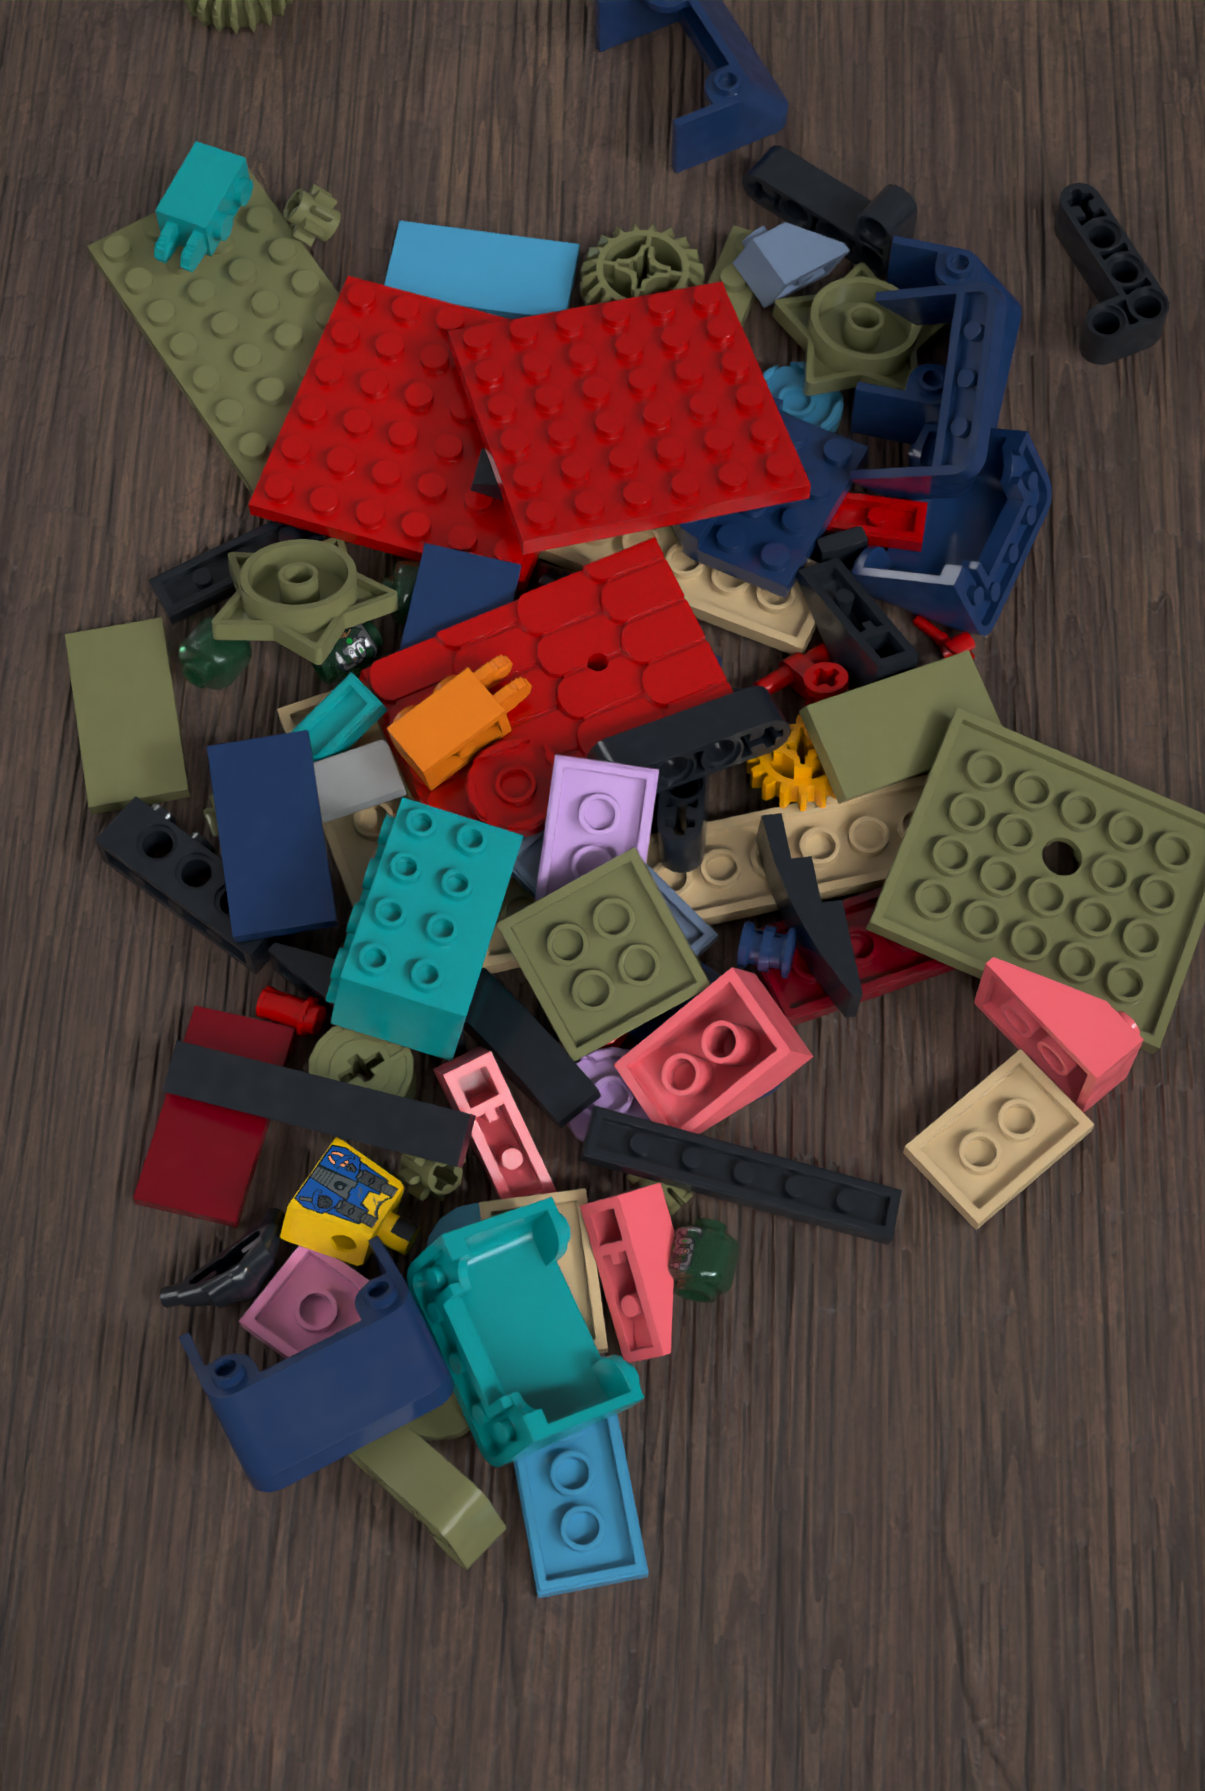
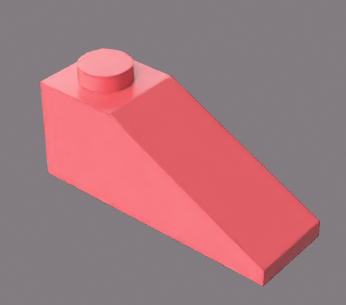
M479 1046L454 1058L452 1061L434 1068L433 1071L451 1109L476 1115L469 1144L498 1198L508 1199L557 1192L492 1052Z
M661 1182L580 1205L623 1359L632 1363L670 1354L674 1269L668 1265L674 1262L671 1248L674 1242L675 1231Z

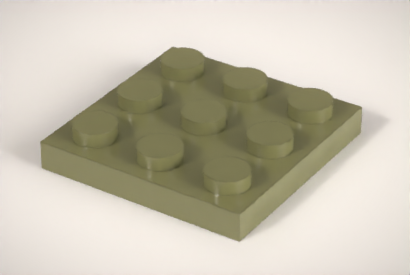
M633 847L496 923L564 1048L573 1061L584 1057L699 994L712 984L637 847Z

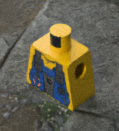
M336 1137L288 1204L280 1238L359 1266L365 1264L373 1252L368 1240L378 1236L384 1245L406 1255L419 1233L420 1226L397 1215L404 1191L402 1182L345 1141Z

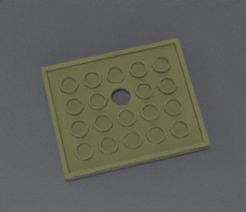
M957 707L952 715L866 930L979 979L982 977L985 964L995 957L1103 999L1117 1012L1123 1011L1134 1020L1140 1030V1036L1144 1039L1140 1049L1154 1055L1160 1049L1205 922V814ZM1055 841L1067 843L1073 848L1074 857L1079 863L1078 870L1067 876L1053 873L1044 864L1042 858L1043 848Z

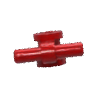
M823 642L804 654L796 652L780 661L778 669L757 680L752 686H762L773 695L789 685L807 700L805 706L845 693L849 683L846 669L837 663L829 662L831 658Z

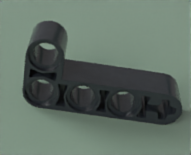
M778 145L770 147L743 176V188L754 202L792 225L844 243L849 249L844 258L855 265L860 262L866 264L876 276L884 275L888 271L893 237L899 236L910 239L914 237L917 205L912 196L897 185L889 184L885 186L871 201L795 153Z
M1085 183L1070 184L1060 194L1054 221V231L1099 304L1090 308L1086 314L1079 350L1081 355L1093 364H1110L1150 348L1159 341L1169 311V300L1100 193L1093 186Z
M752 686L607 737L597 742L590 749L587 759L659 769L657 794L770 753L786 742L790 736L791 729L769 691L762 686Z
M732 688V690L736 692L742 690V688ZM710 774L659 792L657 813L659 857L663 866L672 872H690L698 868L704 860ZM678 832H685V834L678 835Z

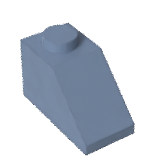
M784 222L769 231L765 226H762L749 234L742 242L745 247L744 250L735 259L733 264L760 303L766 308L773 304L776 299L785 298L828 275L849 252V249L840 241Z

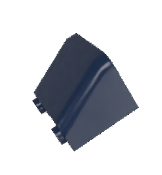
M924 424L917 441L913 443L909 451L908 460L910 467L932 466L938 424ZM991 428L986 461L973 485L965 494L956 498L913 500L928 502L921 552L888 548L886 552L883 547L878 546L864 548L861 554L856 557L851 573L871 597L960 632L966 631L969 634L986 636L992 631L1051 504L1052 485L1028 431Z

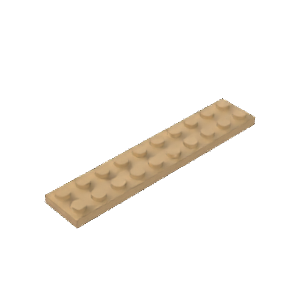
M928 774L907 779L838 804L837 799L827 796L826 808L823 809L817 806L815 802H808L806 811H800L798 803L789 804L785 809L775 807L707 822L704 860L698 868L690 872L678 873L665 868L660 862L658 833L650 834L646 864L709 926L778 911L768 886L756 843V836L761 815L782 813L791 858L812 856L821 901L873 890L884 885ZM678 832V835L685 834V832ZM513 877L510 878L496 923L535 902V899ZM497 924L495 925L482 966L491 974L520 967Z

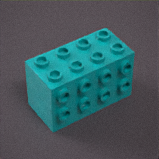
M402 797L396 816L386 813L377 841L379 845L375 857H371L362 883L363 891L359 903L355 902L346 930L348 934L344 946L339 948L330 976L332 980L325 1000L334 1004L330 1023L452 1061L507 891L523 835Z

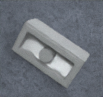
M378 740L314 762L323 823L407 795L386 740Z

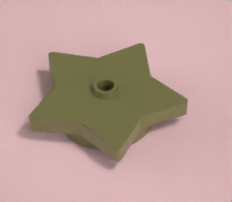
M861 262L844 278L829 283L815 295L776 299L772 312L774 319L805 351L803 394L806 396L855 388L857 382L905 391L910 373L918 367L917 358L945 334L948 323L917 326L875 302L876 292L900 289L879 280L867 265Z
M329 538L324 541L309 539L287 540L268 545L255 553H228L229 571L236 592L212 619L211 623L215 640L276 641L310 662L321 665L345 629L397 611L398 598L395 590L357 572L356 565L347 553L343 540Z

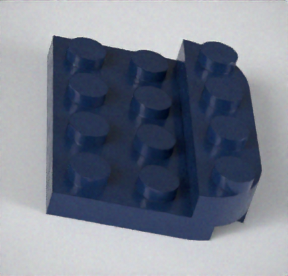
M773 397L810 481V497L808 499L671 526L676 538L683 545L682 552L689 558L786 598L797 580V571L804 568L815 549L816 539L822 537L854 483L849 480L851 470H861L867 461L869 447L783 413V400Z

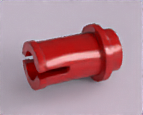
M267 985L258 998L256 1016L294 1027L297 1035L305 1037L308 1034L317 1035L326 1017V1007L319 1004V1000L316 997L310 996L306 1000Z

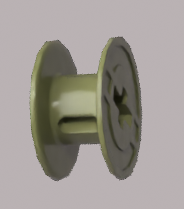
M334 1026L317 1041L309 1058L310 1074L413 1100L416 1097L417 1075L413 1068V1056L407 1047L341 1026ZM362 1072L367 1078H372L364 1082L362 1078H355L354 1076Z

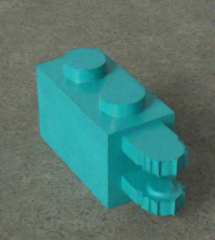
M195 141L155 210L160 229V237L157 238L154 247V258L157 261L169 262L178 246H182L184 250L180 257V267L193 273L205 254L212 257L220 241L227 240L233 227V218L240 206L247 205L253 191V181L249 177L245 157Z

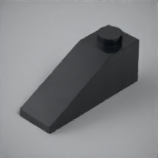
M839 558L797 571L796 579L833 663L844 667L848 673V689L850 691L915 669L919 658L918 652Z

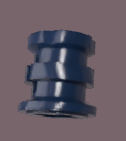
M745 921L738 949L737 967L746 968L748 964L757 965V971L767 973L770 968L779 969L781 978L787 979L794 959L797 928L791 927L786 934L777 932V927L766 925L765 930L756 929L754 923Z

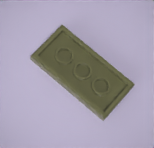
M162 617L65 634L88 807L91 815L124 809L135 796L147 805L191 797Z
M969 650L807 705L799 711L838 804L929 772L957 707L1001 725Z

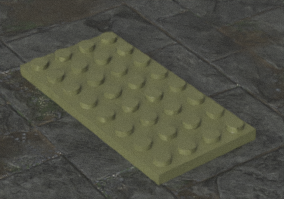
M248 168L249 177L253 181V191L249 202L245 206H240L227 240L220 241L212 257L205 254L193 273L180 267V257L184 250L182 246H178L167 263L157 261L154 258L155 243L157 238L160 237V229L155 212L88 245L87 248L90 258L247 489L253 495L338 300L339 293L303 243L292 236L293 229H289L290 225L283 218V215Z

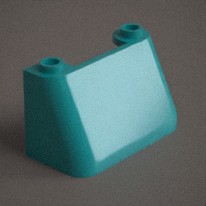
M552 1197L441 1234L409 1265L407 1271L408 1288L447 1364L454 1381L453 1392L481 1454L494 1467H501L631 1408L645 1398L640 1388L639 1375L631 1363L616 1354L601 1358L557 1262L567 1251L571 1231L568 1221L558 1211Z

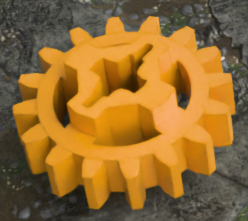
M798 715L796 724H789L791 729L790 736L781 747L747 761V773L751 774L750 785L752 788L762 787V799L765 801L775 796L779 797V808L785 809L790 802H797L800 811H806L808 802H815L817 806L823 809L826 808L827 796L834 799L836 797L801 715Z

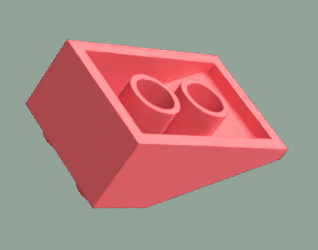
M993 957L985 964L974 1004L1083 1113L1127 1077L1144 1040L1140 1036L1137 1024L1128 1014L1123 1011L1117 1012L1103 999Z
M732 967L613 1065L651 1121L700 1134L774 1089L814 1056L757 975Z

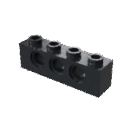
M135 796L95 839L103 861L257 975L270 960L268 949L275 942L284 944L292 934L235 943L232 935L230 915L226 914L229 910L222 859L214 854L215 849L202 835L195 831L188 835L177 827L175 818L161 805L154 803L150 807ZM160 848L172 849L165 857H150L154 851ZM207 876L210 878L206 884L200 887L188 886L189 882L196 877Z

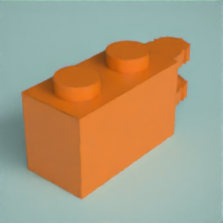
M502 654L496 656V658L487 662L474 673L468 667L458 675L446 677L436 686L432 695L417 706L410 705L397 714L393 724L387 727L396 750L430 791L475 759L481 750L512 731L506 713L527 698L532 685L526 678L519 677L494 695L488 691L511 672L513 663L507 656Z

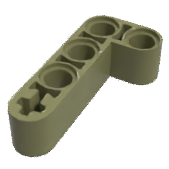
M406 1424L346 1455L424 1524L437 1544L465 1570H468L506 1530L503 1521L482 1491Z

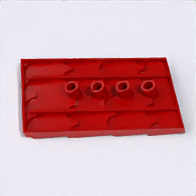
M655 537L584 565L583 569L576 573L526 592L518 600L439 631L435 637L375 661L372 666L361 670L359 680L388 709L378 719V722L414 801L476 820L469 810L464 785L467 773H469V769L473 765V760L430 791L396 750L387 727L393 724L397 714L410 705L417 706L432 695L436 686L446 677L458 675L468 667L474 673L487 662L501 654L507 656L513 663L511 672L488 691L494 695L519 677L526 678L532 687L527 698L506 713L512 731L500 740L515 737L530 739V743L538 744L541 747L543 744L551 749L555 755L587 758L590 749L597 742L607 737L734 693L730 684L727 683V678L709 642L706 641L705 635L688 601L685 600V595L667 559L664 558V553Z

